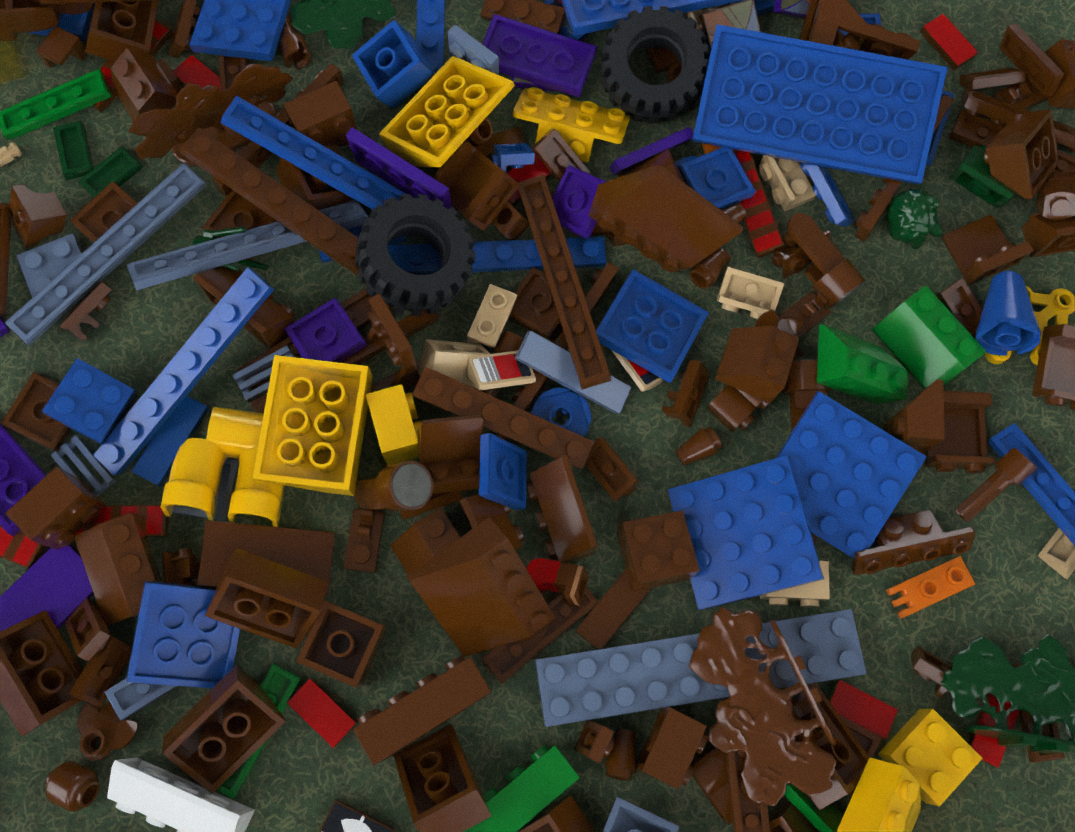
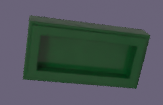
M77 121L53 127L63 177L66 180L82 177L94 169L84 123Z
M121 146L81 178L78 183L94 199L112 181L120 187L139 172L143 166Z

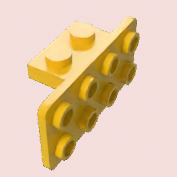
M535 87L525 88L513 109V116L515 118L539 124L535 144L550 129L555 128L578 158L587 163L590 160L594 139L621 144L630 120V115L626 116L625 112L618 108L608 109L600 107L591 101H576L567 95H553Z

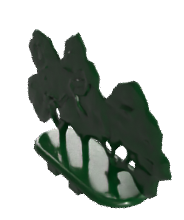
M308 0L297 2L292 6L294 20L291 25L306 35L326 30V37L333 49L344 48L347 50L354 48L364 34L362 29L363 18L369 17L381 22L397 16L395 7L391 4L392 0Z
M1048 633L1039 641L1037 649L1030 648L1022 654V665L1019 667H1013L1006 659V655L1001 648L984 636L977 637L970 642L967 649L960 650L953 657L952 670L946 671L941 681V685L952 695V708L958 716L964 718L973 717L983 710L996 722L994 727L971 725L967 727L966 731L998 738V745L1010 748L1030 746L1031 752L1041 754L1075 753V668L1068 663L1066 648L1057 639ZM987 693L994 694L999 701V713L997 712V707H990L986 699ZM977 697H980L983 701V707L977 705ZM1011 702L1009 710L1004 709V703ZM1015 710L1029 712L1034 718L1033 734L1008 729L1007 716ZM1057 721L1062 722L1069 736L1068 740L1042 736V726Z

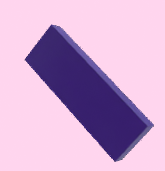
M691 127L680 130L616 159L609 168L613 175L621 173L666 149L671 150L687 143L693 138V131Z

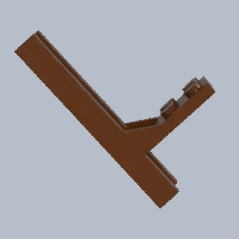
M809 0L799 36L800 40L833 46L837 29L849 32L846 35L847 37L852 36L856 39L860 46L859 51L907 60L918 52L921 42L913 39L907 33H894L885 30V27L882 25L867 24L847 0Z
M377 294L368 299L372 311L367 314L372 322V328L364 339L367 346L340 363L359 365L387 349V353L394 365L400 364L401 369L373 384L370 393L400 384L403 385L405 391L417 384L420 377L418 370L421 358L415 361L412 347L407 338L437 322L439 316L436 312L427 314L426 310H423L421 316L409 315L396 322L381 295ZM267 394L250 403L256 413L264 414Z

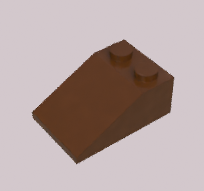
M452 724L393 755L410 814L418 832H464L491 817L482 790Z

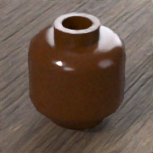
M67 761L50 772L46 780L45 794L49 802L67 811L76 812L94 802L100 790L99 778L96 771L75 761Z

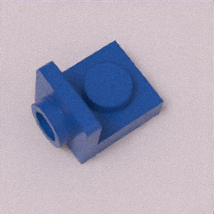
M527 143L494 145V155H490L489 160L506 172L507 165L511 168H523L526 164H534L535 153Z

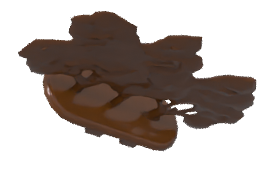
M251 63L236 75L227 91L219 92L218 86L206 85L200 87L198 84L188 83L176 95L177 105L173 109L156 108L142 113L133 119V125L130 127L129 132L140 136H147L137 146L135 151L140 159L147 157L153 159L166 156L172 149L173 156L178 162H185L188 166H198L183 156L180 151V147L198 128H201L231 150L240 146H247L251 140L221 123L222 115L234 98L238 96L276 118L277 110L272 102H277L285 96V86L291 82L293 77L289 73H281L279 67H265L262 64Z
M723 606L718 612L714 613L713 624L701 629L697 639L698 647L693 651L689 663L690 669L705 682L727 687L730 693L728 699L718 703L715 713L717 723L711 726L707 741L725 753L741 750L747 754L741 776L748 797L754 802H764L767 805L776 806L780 798L784 796L786 784L788 783L793 784L811 797L832 789L833 783L830 778L835 773L837 761L830 753L817 748L812 742L814 729L821 726L831 745H836L816 704L823 701L817 688L812 687L809 689L800 672L806 668L801 656L793 658L773 618L770 624L779 642L776 648H771L759 640V635L762 631V619L757 612L747 609L740 613H733ZM748 636H753L756 642H747L746 638ZM745 649H760V655L766 654V658L752 659L745 654ZM781 659L789 662L798 680L796 684L784 690L776 688L769 677L772 662ZM766 663V669L763 672H759V664ZM804 692L816 717L811 720H796L792 715L793 704L791 700L793 695ZM804 732V740L799 743L796 742L795 736Z

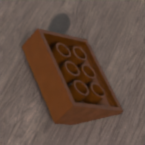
M661 165L598 184L588 214L589 217L598 222L601 228L610 230L619 236L622 242L634 246L641 251L643 256L653 259L668 272H678V270L692 268L739 235L743 230V226Z
M490 517L407 576L464 657L529 638L555 619L554 614L509 539Z

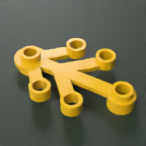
M1026 286L1031 304L1046 306L1040 312L1034 311L1041 331L1040 343L1033 349L1030 355L1031 361L1035 365H1038V352H1040L1043 330L1047 326L1048 320L1055 316V325H1068V315L1075 311V296L1067 289L1059 288L1053 290L1050 294L1035 293ZM1060 298L1066 302V305L1060 302ZM1007 351V356L985 353L986 359L993 364H1001L1011 356V351Z

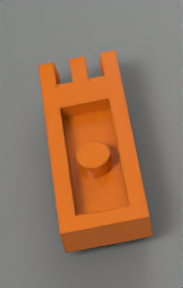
M961 556L886 589L888 596L900 592L902 597L891 602L894 607L906 603L908 608L902 609L897 613L901 619L975 585V582Z

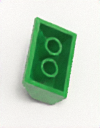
M926 285L905 300L872 329L924 389L937 379L943 380L944 386L986 353L985 349Z
M825 324L819 325L818 384L873 404H884L907 399V370L884 348Z

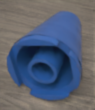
M1003 271L992 278L976 330V340L987 353L999 356H1007V351L1017 350L1018 355L1033 350L1040 343L1041 331L1024 279L1020 274L1013 271Z

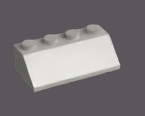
M137 757L115 760L111 767L107 798L117 802L115 807L123 812L135 814V811L146 815V821L157 827L164 828L165 825H169L177 829L176 832H245L255 809L214 792L211 794L203 786Z

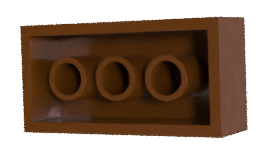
M460 655L445 665L448 671L437 677L436 674L431 673L418 681L416 684L419 689L411 694L404 690L387 701L390 707L383 711L373 709L358 718L360 725L354 728L353 731L373 766L381 763L492 693L471 656L464 659Z

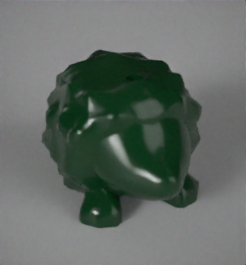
M912 188L892 197V204L887 207L888 213L886 215L888 221L887 229L890 231L891 237L894 240L909 243L913 249H918L925 242L928 233L933 237L941 236L942 229L937 221V208L939 207L937 198L927 191Z

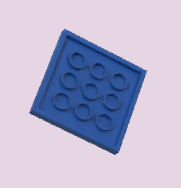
M820 391L816 392L776 458L788 455L811 533L854 558L857 551L870 548L927 457Z
M788 455L668 489L673 512L683 510L700 569L694 577L690 578L698 610H705L824 580Z

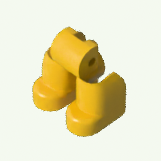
M213 407L207 438L187 439L179 447L174 458L169 481L164 487L160 506L165 516L171 517L174 505H181L203 510L206 512L208 520L214 521L223 465L227 458H237L239 465L235 489L229 504V522L235 523L237 514H251L268 518L272 521L273 527H279L285 485L252 479L263 413Z

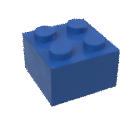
M395 19L352 54L353 59L376 98L391 109L396 108L435 75L412 35Z
M77 358L42 412L102 445L136 396V392L131 387Z

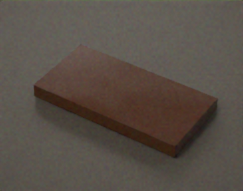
M206 520L197 586L217 587L224 568L237 547L328 581L325 596H328L335 532Z

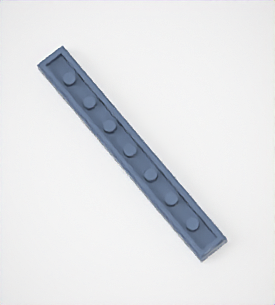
M183 162L10 317L5 324L29 346L33 344L206 187L205 181Z
M356 200L319 210L346 230L363 225L366 218H368L366 212ZM278 221L246 230L244 233H235L126 265L136 290H140L306 242V240Z

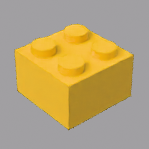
M400 384L365 394L381 453L387 465L419 458L420 422H413L414 419L418 418L411 392L405 394L403 385Z
M919 709L878 753L885 762L905 766L920 784L921 799L926 804L939 807L983 759L934 709Z

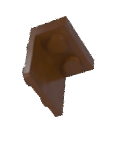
M992 215L946 233L942 237V241L968 285L1018 265L1034 251L1028 241L1019 245H1015L1014 242L1009 244Z
M480 414L420 421L419 463L424 465L431 474L433 480L432 494L479 488L480 441L483 431V418Z

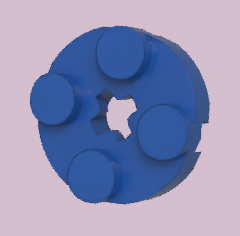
M553 388L545 391L539 396L531 411V414L583 437L586 436L591 421V412L586 400L566 388ZM557 411H561L562 415H568L569 419L565 420V425L553 422L552 419L556 417Z

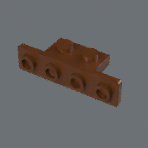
M930 510L889 518L875 538L879 547L857 551L854 555L852 571L854 575L872 574L882 569L903 567L907 564L923 560L931 561L946 555H959L971 549L976 532L973 527L944 533Z

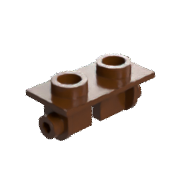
M828 230L824 234L830 240L831 232ZM798 243L796 244L799 247L798 249L795 246L790 247L786 245L785 249L777 250L772 257V262L776 267L780 265L783 267L784 279L793 273H799L807 264L812 262Z
M191 548L180 549L178 552L162 553L165 583L196 586V582H192V577L196 576L194 563L196 555L192 554Z

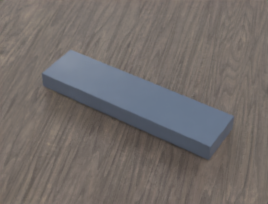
M532 331L526 333L515 357L517 361L615 414H620L631 389V386L611 376L610 382L582 390L570 352Z

